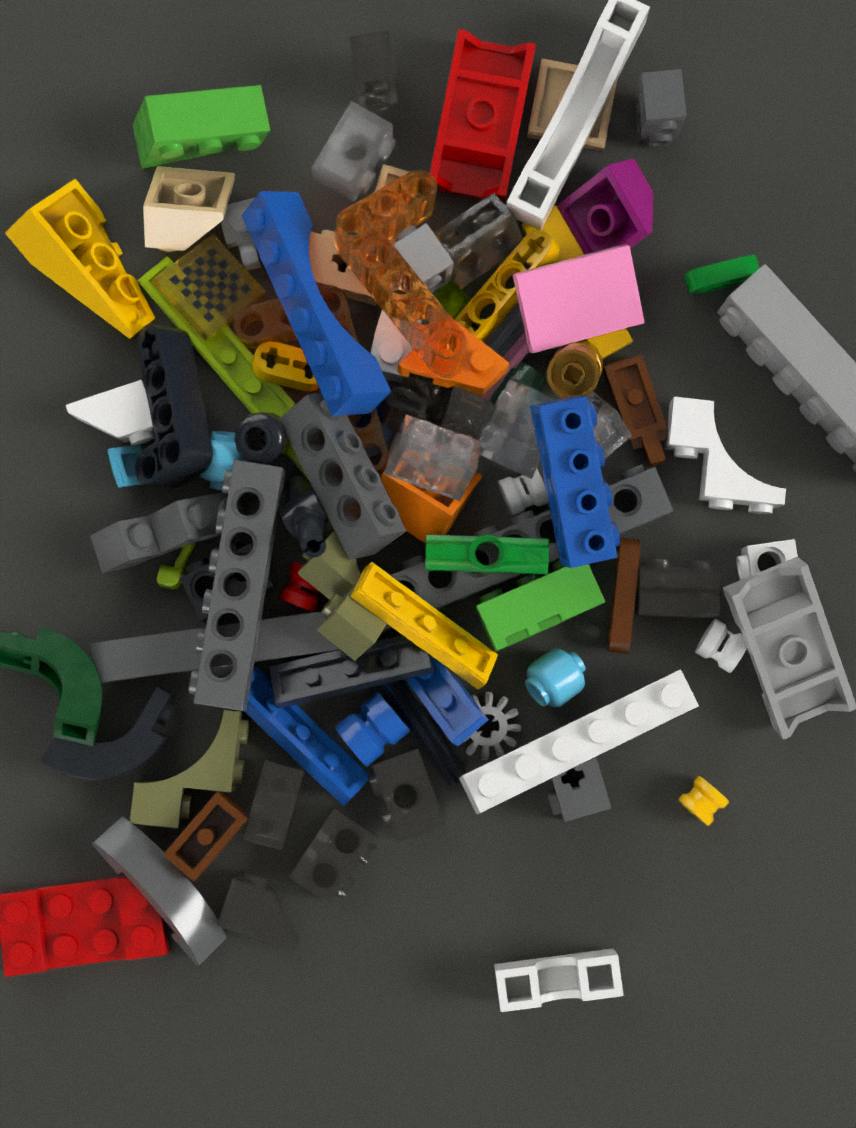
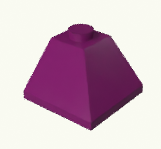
M630 159L606 166L558 204L557 208L584 255L624 244L630 245L631 249L652 233L654 192L635 159Z

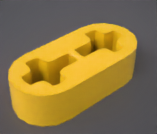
M272 341L262 343L257 347L252 359V369L258 378L301 391L311 392L319 388L314 375L312 379L305 377L303 369L306 364H309L301 348ZM268 354L275 356L274 362L276 364L273 369L266 367L267 362L265 359Z

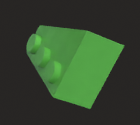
M261 85L145 96L132 124L141 169L235 149L239 151L253 150L263 143L270 132Z
M559 561L552 565L555 572L541 578L538 574H530L516 581L518 586L516 589L503 594L500 588L480 597L481 604L476 606L475 611L493 651H500L605 603L606 601L589 564L569 568L560 564Z

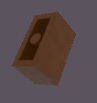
M218 791L163 856L194 882L200 878L252 816L225 792Z

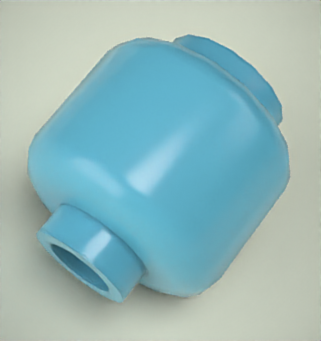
M212 432V437H210L213 450L212 462L209 468L200 474V477L211 481L210 488L222 490L225 470H232L234 460L248 462L242 458L236 449L234 442L235 432Z
M552 648L529 665L527 669L528 679L525 681V686L531 697L539 705L561 707L583 690L585 686L583 675L585 665L576 653L572 651L567 653L560 648Z

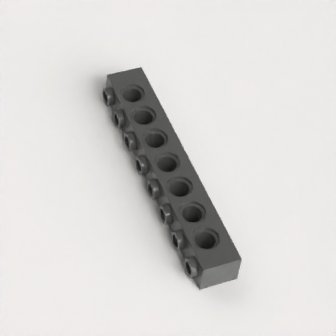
M643 465L636 466L621 473L622 481L609 485L612 494V506L608 507L611 522L616 524L619 535L668 516L674 511L655 467L645 471ZM624 492L633 498L634 508L631 512L623 513L616 509L613 500L617 493ZM550 508L548 511L536 516L533 510H529L511 518L512 526L498 531L496 525L474 533V536L492 535L495 537L542 539L539 533L540 526L544 523L552 522ZM556 542L549 543V564L559 560ZM483 544L475 551L486 556L488 565H492L498 560V551L490 544ZM420 555L401 563L402 571L390 576L399 582L411 584L416 595L439 610L524 574H476L472 572L449 571L452 576L451 583L446 588L437 589L429 583L428 576L431 571L425 570V561L423 556ZM387 624L381 633L392 629V627Z

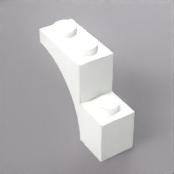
M673 397L669 403L666 430L668 439L665 441V449L674 450V456L679 458L696 459L698 458V453L704 454L699 500L709 501V508L732 510L733 504L749 506L748 512L757 514H772L773 508L778 509L785 505L786 489L765 484L751 477L739 468L725 451L716 430L714 401Z

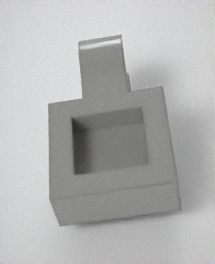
M255 198L228 204L224 219L221 221L226 245L228 248L239 246L246 271L261 268L256 247L241 216Z

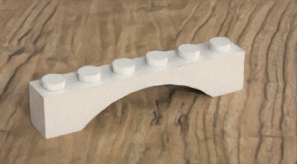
M637 0L608 1L554 116L507 200V215L538 230H542L646 23L650 9L649 6Z
M680 669L462 775L459 779L476 814H479L699 705Z

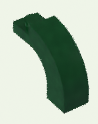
M40 627L36 640L28 638L21 633L0 631V667L36 675L46 680L56 690L60 703L55 715L53 737L93 746L100 721L102 686L96 667L85 651L64 635L44 627Z

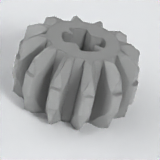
M486 692L485 706L480 705L475 694L471 695L484 714L494 716L492 721L495 722L497 720L498 729L491 731L490 737L487 738L480 736L481 730L475 731L467 738H471L473 742L467 747L466 753L471 756L479 744L482 746V760H488L489 746L494 747L498 757L504 756V750L499 744L502 740L511 747H515L517 744L513 738L506 736L507 730L513 732L521 731V725L507 723V719L519 714L518 710L511 709L503 714L501 710L508 702V699L504 696L498 701L496 707H492V692Z

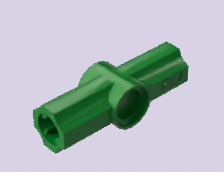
M426 535L425 570L479 572L482 574H548L549 539L495 537L492 535ZM483 544L494 546L498 551V560L488 566L479 563L475 556V551L479 546Z

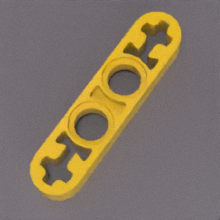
M543 230L530 232L521 240L454 320L484 343L518 303L516 288L506 289L505 287L508 278L515 273L526 271L527 269L523 266L524 262L531 266L528 270L555 263L560 253L558 244ZM539 247L544 249L541 254L535 252ZM490 303H495L494 313L487 319H480L482 309ZM473 322L479 327L476 331L470 327Z

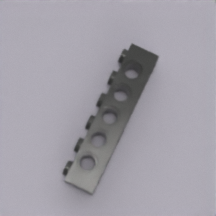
M234 460L232 470H225L222 492L228 494L226 510L219 509L216 521V533L222 534L219 550H212L209 563V573L215 574L213 589H206L202 606V613L208 614L206 630H199L196 641V653L202 654L199 670L192 671L189 684V694L195 695V704L240 711L247 710L279 515L278 508L281 503L285 471L282 467ZM247 495H255L260 500L259 510L251 516L242 515L239 511V503ZM240 535H249L253 539V549L245 556L235 555L232 549L233 541ZM235 574L243 575L247 581L246 590L240 596H230L226 591L227 580ZM228 614L236 615L240 621V629L232 637L223 636L219 629L221 619ZM221 654H227L233 661L231 674L224 678L218 677L213 671V661Z

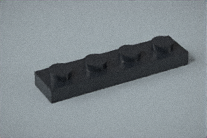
M403 635L376 641L355 661L342 650H337L269 666L274 702L279 709L434 673L431 655Z

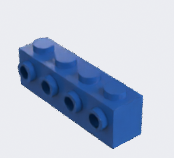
M575 395L530 405L560 564L574 568L617 558L616 546L620 545V536L616 524L610 520L608 507L612 506V494L608 483H603L601 467L605 465V457L601 444L595 441L593 427L597 426V415L593 403H588L587 396Z

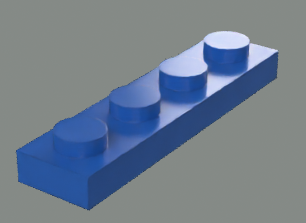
M259 668L253 669L247 710L244 712L344 807L372 776L297 705L279 709L274 702L272 681Z

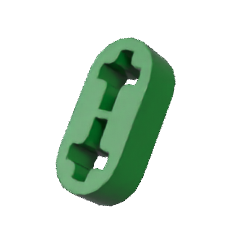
M748 255L696 268L685 273L684 276L689 295H696L742 284L760 268L757 256Z

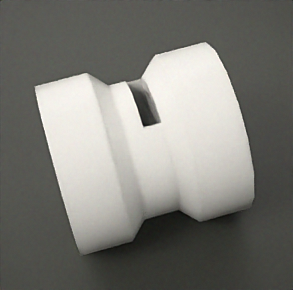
M536 466L524 470L522 476L517 478L506 477L498 481L502 496L512 517L524 513L526 508L532 505L540 507L548 504L546 488Z
M714 619L699 641L695 653L705 659L713 658L718 661L720 668L731 673L744 655L747 646L741 633H731L727 630L726 624Z

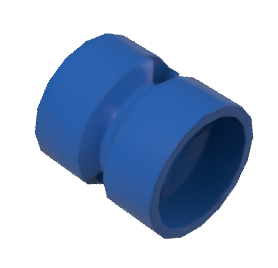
M379 692L375 693L361 705L362 713L359 715L351 713L334 727L366 767L384 753V745L386 743L394 745L410 732V729Z

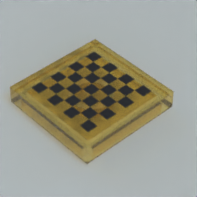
M214 234L154 277L153 281L156 288L205 341L263 298L266 292Z

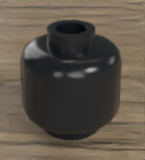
M257 412L247 415L240 421L235 430L234 442L237 451L243 459L251 463L270 464L279 461L287 454L291 443L287 438L285 427L280 421V416L275 413Z

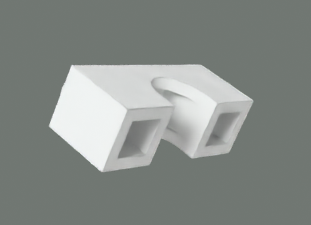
M614 948L494 964L501 1012L542 1007V1003L557 999L579 998L582 1001L624 996L618 954Z

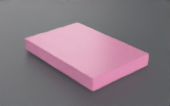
M624 244L513 274L528 349L531 353H537L645 323L630 245Z

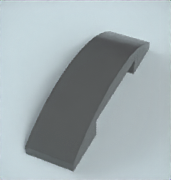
M122 816L92 843L117 874L123 872L173 929L174 933L171 937L196 966L200 965L227 939L216 916L183 872L163 856L164 852L125 817Z

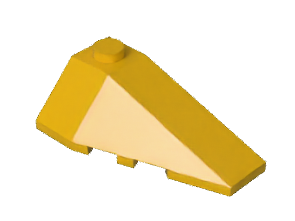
M74 179L27 210L5 234L31 265L130 339L145 325L153 321L155 316L135 277L126 273L119 259V256L123 253L117 242L111 243L103 227V224L107 221L101 209L79 182Z

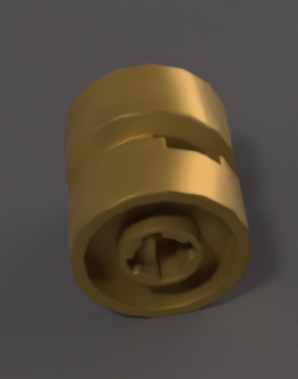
M585 340L560 346L547 369V381L552 391L560 398L575 395L589 396L596 388L603 370V359L598 348Z

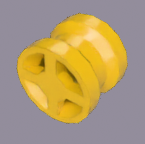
M698 776L693 781V789L689 793L682 794L678 801L700 821L709 826L714 821L713 814L719 808H725L729 801L710 783Z

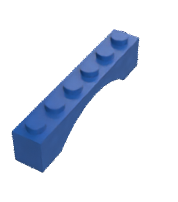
M260 191L241 216L317 381L322 396L332 416L371 413L391 390L376 358L358 344L341 326L318 290L309 259V236L313 223L298 192Z

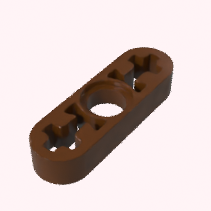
M620 537V545L617 546L607 641L608 652L624 654L629 652L640 557V539Z

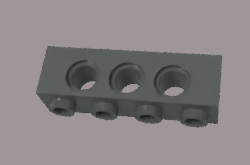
M322 393L307 394L280 418L285 427L287 438L349 560L377 554L406 532L396 507L392 504L378 472L374 469L362 445V441L356 434L347 415L332 416Z

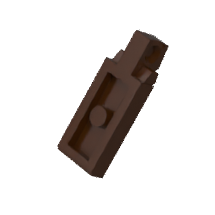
M640 354L604 366L603 372L628 443L630 442L633 451L641 449L648 468L662 464L666 458L660 442L668 439L665 431L667 425L642 355Z

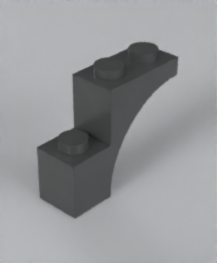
M220 492L175 501L148 516L118 521L92 534L90 537L102 573L134 567L173 550L221 536L222 534L216 533V521L219 509L226 510L228 494ZM240 501L239 511L242 515H245Z

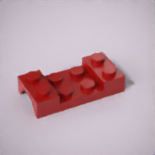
M458 29L428 180V190L505 204L534 59L535 43L527 42L511 47L481 41L468 31Z
M127 876L0 893V940L5 977L126 959L127 961L164 956L171 951L163 918Z

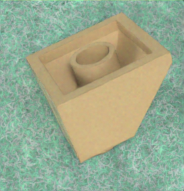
M157 166L143 205L145 247L158 248L165 252L185 251L224 219L235 180V173Z

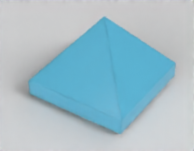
M141 445L108 449L112 474L118 488L143 485L140 484L135 475V463L138 455L142 452Z

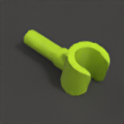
M196 543L183 547L175 561L174 567L161 564L157 576V583L160 587L168 589L180 587L182 584L180 577L184 574L185 563Z

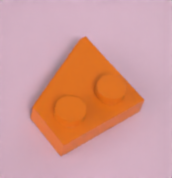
M448 315L398 364L397 372L405 377H409L410 373L432 378L435 385L447 388L457 387L463 392L482 397L508 371L510 363Z

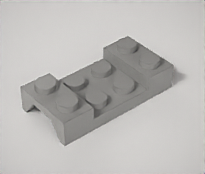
M795 557L723 587L735 624L741 629L762 687L763 694L761 695L773 729L783 740L791 737L800 722L827 711L851 712L856 709V702L808 564L799 557Z

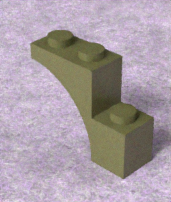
M329 521L324 524L323 530L326 542L325 552L315 558H310L303 552L301 556L306 561L297 574L329 599L321 611L326 617L317 631L355 661L376 642L387 623L350 597L361 575L356 559L349 560Z
M223 711L220 728L213 743L206 753L186 771L165 780L134 782L130 823L180 828L184 824V819L190 820L192 814L193 796L187 795V788L221 792L235 791L236 784L243 783L245 760H239L240 744H247L249 734V720H243L244 711Z

